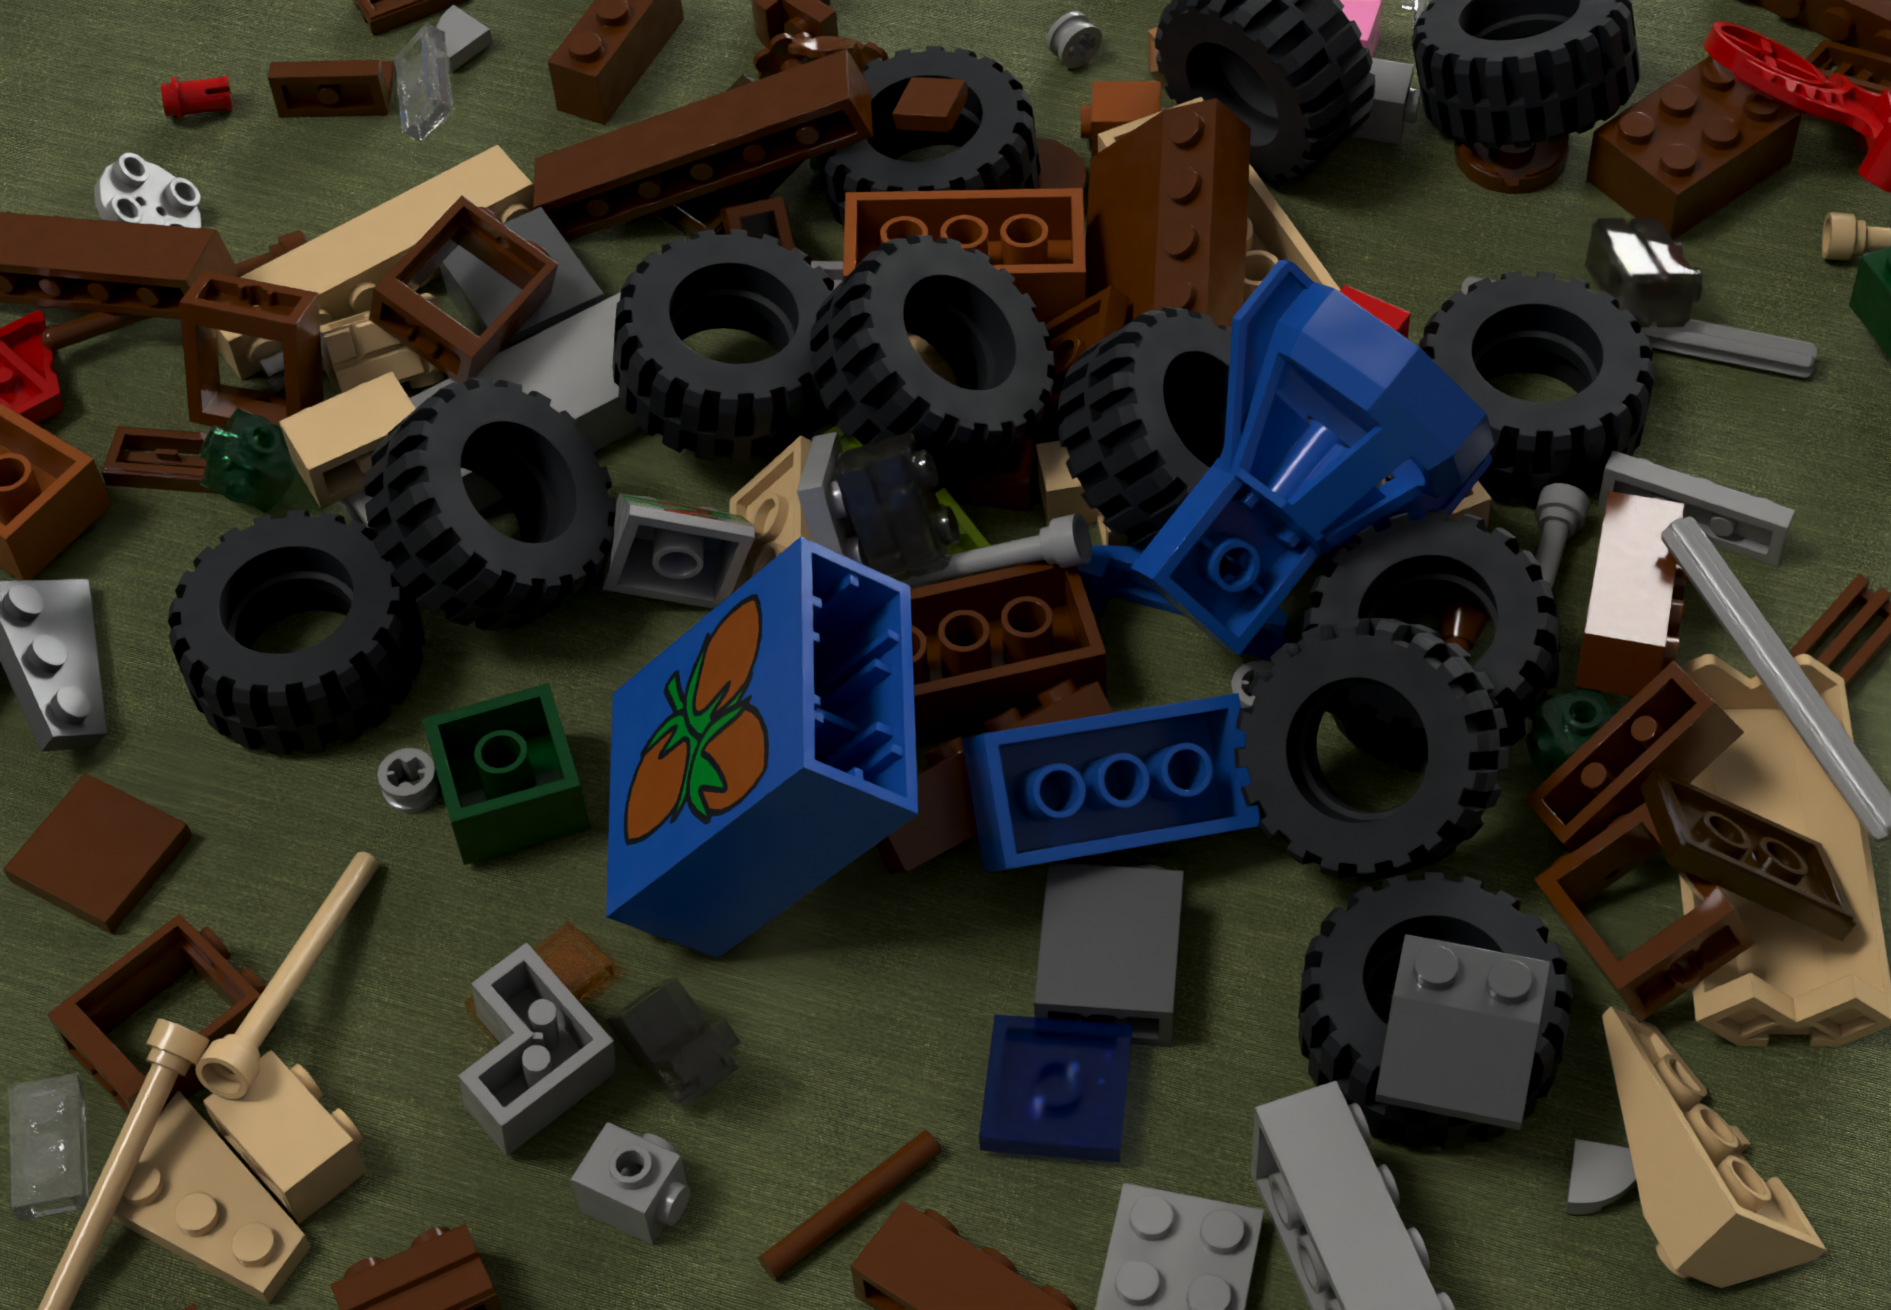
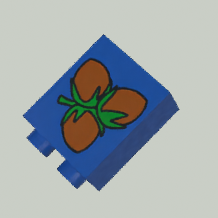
M800 537L613 693L606 918L719 958L918 815L911 593L909 585L806 538Z

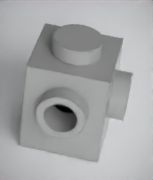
M609 1122L606 1123L571 1178L581 1212L651 1245H654L666 1224L673 1226L680 1219L690 1196V1188L687 1184L681 1155H679V1152L672 1144L654 1134L646 1133L643 1137H640Z

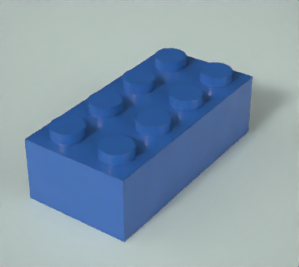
M1239 693L984 733L962 739L984 872L1006 870L1257 827L1261 821L1258 805L1247 807L1240 790L1241 787L1252 784L1248 767L1235 768L1234 748L1245 747L1246 743L1245 731L1235 728L1239 709L1241 708Z

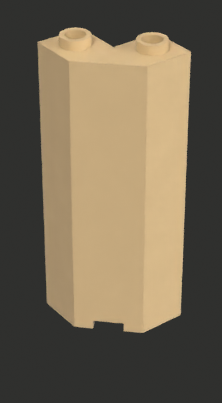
M1705 654L1689 660L1681 668L1744 731L1733 744L1690 784L1821 843L1856 922V925L1845 939L1840 941L1717 886L1737 910L1755 944L1692 987L1696 1022L1737 1046L1767 1047L1769 1041L1768 1034L1809 1035L1810 1047H1840L1891 1026V979L1867 831L1758 676L1750 679L1714 654ZM1800 654L1793 657L1854 742L1844 679L1808 654ZM1679 874L1683 913L1686 915L1702 904V901Z

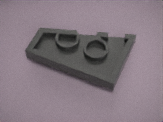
M89 579L0 581V662L40 750L55 751L96 748L107 734Z

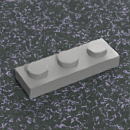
M1614 450L1604 469L1598 507L1605 509L1608 491L1684 503L1683 518L1689 516L1694 518L1713 546L1776 567L1785 550L1795 513L1794 509L1776 504L1766 498L1754 497L1715 484L1710 480L1693 477L1654 464L1647 459L1635 458Z

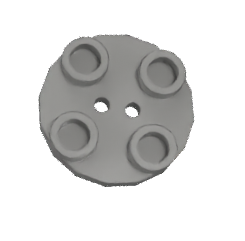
M124 153L116 162L103 170L94 186L95 206L102 220L201 228V217L197 204L200 202V194L194 184L185 178H176L160 166L145 161L137 154Z

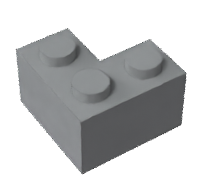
M527 942L471 983L476 1015L500 1044L458 1075L465 1109L506 1157L616 1073L614 1041Z

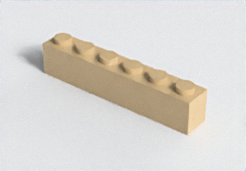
M496 145L241 276V278L317 292L319 296L320 326L370 311L374 287L461 195L478 207L488 208L500 218L502 223H506L511 219L535 210L533 208V183L499 145ZM440 265L420 287L442 276ZM217 330L218 351L241 381L262 370L259 363L260 360L270 358L283 351L282 342Z

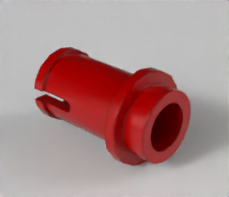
M228 75L178 82L177 77H171V83L161 84L162 101L166 117L177 116L178 121H183L184 115L221 110L233 111Z

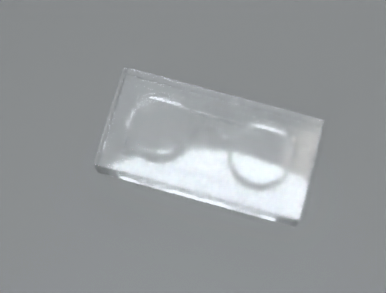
M428 23L395 56L402 133L419 142L436 126L446 122L454 104L445 32Z
M78 1073L8 1086L11 1208L17 1218L24 1220L85 1208L89 1200L85 1092Z

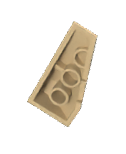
M1611 1006L1602 1015L1643 1216L1659 1242L1656 1245V1252L1665 1266L1683 1279L1692 1277L1713 1286L1724 1288L1818 1259L1826 1251V1248L1793 1195L1778 1177H1771L1765 1183L1741 1154L1751 1143L1737 1126H1729L1715 1111L1700 1103L1707 1095V1089L1659 1029L1646 1021L1639 1023L1633 1015Z

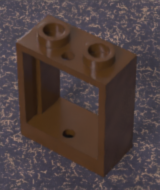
M461 195L374 287L369 320L457 383H463L469 378H475L551 295L558 263L551 259L548 252L542 246L533 241H526L503 225L500 218L488 208L476 206ZM458 245L522 289L480 337L415 292Z
M203 270L180 301L189 422L213 426L223 431H238L271 438L278 442H286L279 421L324 401L318 293ZM217 330L282 342L286 397L220 384Z
M1646 802L1630 813L1617 817L1603 832L1574 852L1558 858L1548 870L1534 879L1555 913L1639 1023L1755 944L1737 910L1715 884L1673 866L1702 901V904L1619 961L1612 954L1578 907L1657 852L1661 851L1665 856Z
M179 913L49 1012L47 1016L65 1049L121 1109L129 1115L147 1074L143 1076L106 1037L108 1032L192 968L231 1007L198 1033L210 1040L208 1048L214 1040L222 1039L228 1034H235L266 986L250 968L246 967L241 972H238L228 962L231 958L228 949L209 927L206 926L198 932ZM275 1026L272 1027L268 1035L275 1030ZM191 1065L185 1077L178 1075L163 1109L178 1090L188 1099L203 1087V1084L196 1075V1066Z

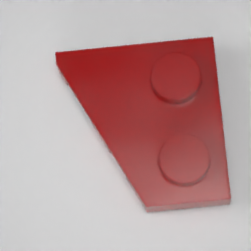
M39 309L0 328V403L35 424L63 411L52 351L46 349L41 343V335L46 330L44 314Z

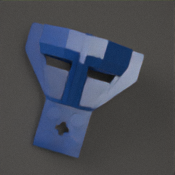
M1279 260L1232 318L1225 441L1220 459L1216 458L1214 464L1130 568L1216 644L1239 656L1319 555L1324 556L1332 552L1331 549L1333 547L1356 542L1354 535L1370 525L1375 528L1376 532L1391 527L1389 517L1408 512L1409 520L1415 521L1426 519L1427 510H1447L1449 517L1492 462L1489 452L1495 444L1487 413L1419 346L1335 288L1313 282L1295 263ZM1386 477L1391 479L1390 481L1379 486L1378 488L1375 487ZM1225 554L1230 562L1224 570L1219 569V564Z

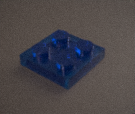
M995 1014L979 1133L980 1151L1120 1163L1133 1026Z

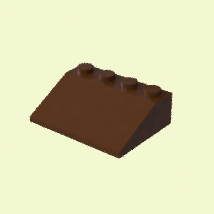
M1217 98L1163 110L1090 158L1085 244L1086 300L1110 285L1114 286L1129 297L1124 325L1152 309L1161 310L1164 307L1188 309V312H1201L1213 317V324L1215 326L1226 325L1232 329V318L1244 304L1251 128Z

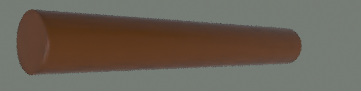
M927 1130L922 1131L758 1257L765 1272L773 1280L778 1279L941 1153V1148L936 1139Z

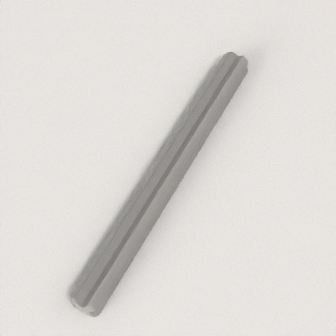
M1466 277L1461 291L1467 294L1468 286L1483 278ZM1619 305L1618 310L1620 312L1628 309L1641 325L1640 333L1646 335L1651 347L1654 349L1800 378H1808L1813 372L1817 355V346L1814 343Z
M1689 516L1686 518L1679 517L1672 521L1661 533V540L1871 839L1877 843L1890 840L1891 794L1696 520Z

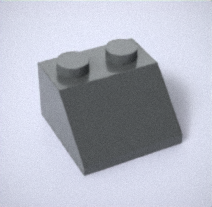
M1405 934L1390 1009L1375 1101L1521 1130L1550 961Z

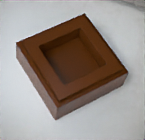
M911 77L892 113L896 130L950 133L969 97L966 81L960 79Z

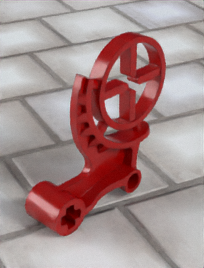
M1714 22L1703 41V48L1718 63L1736 74L1734 79L1736 82L1793 111L1818 119L1838 122L1855 129L1858 133L1854 139L1855 143L1860 149L1868 152L1858 168V173L1874 186L1891 193V90L1884 89L1881 94L1873 93L1851 83L1846 76L1839 73H1834L1826 79L1823 73L1812 63L1784 45L1760 33L1733 23Z

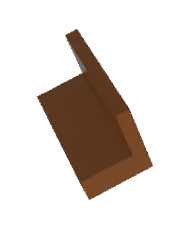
M381 60L271 62L268 81L279 118L386 116L389 112L395 65L394 61Z

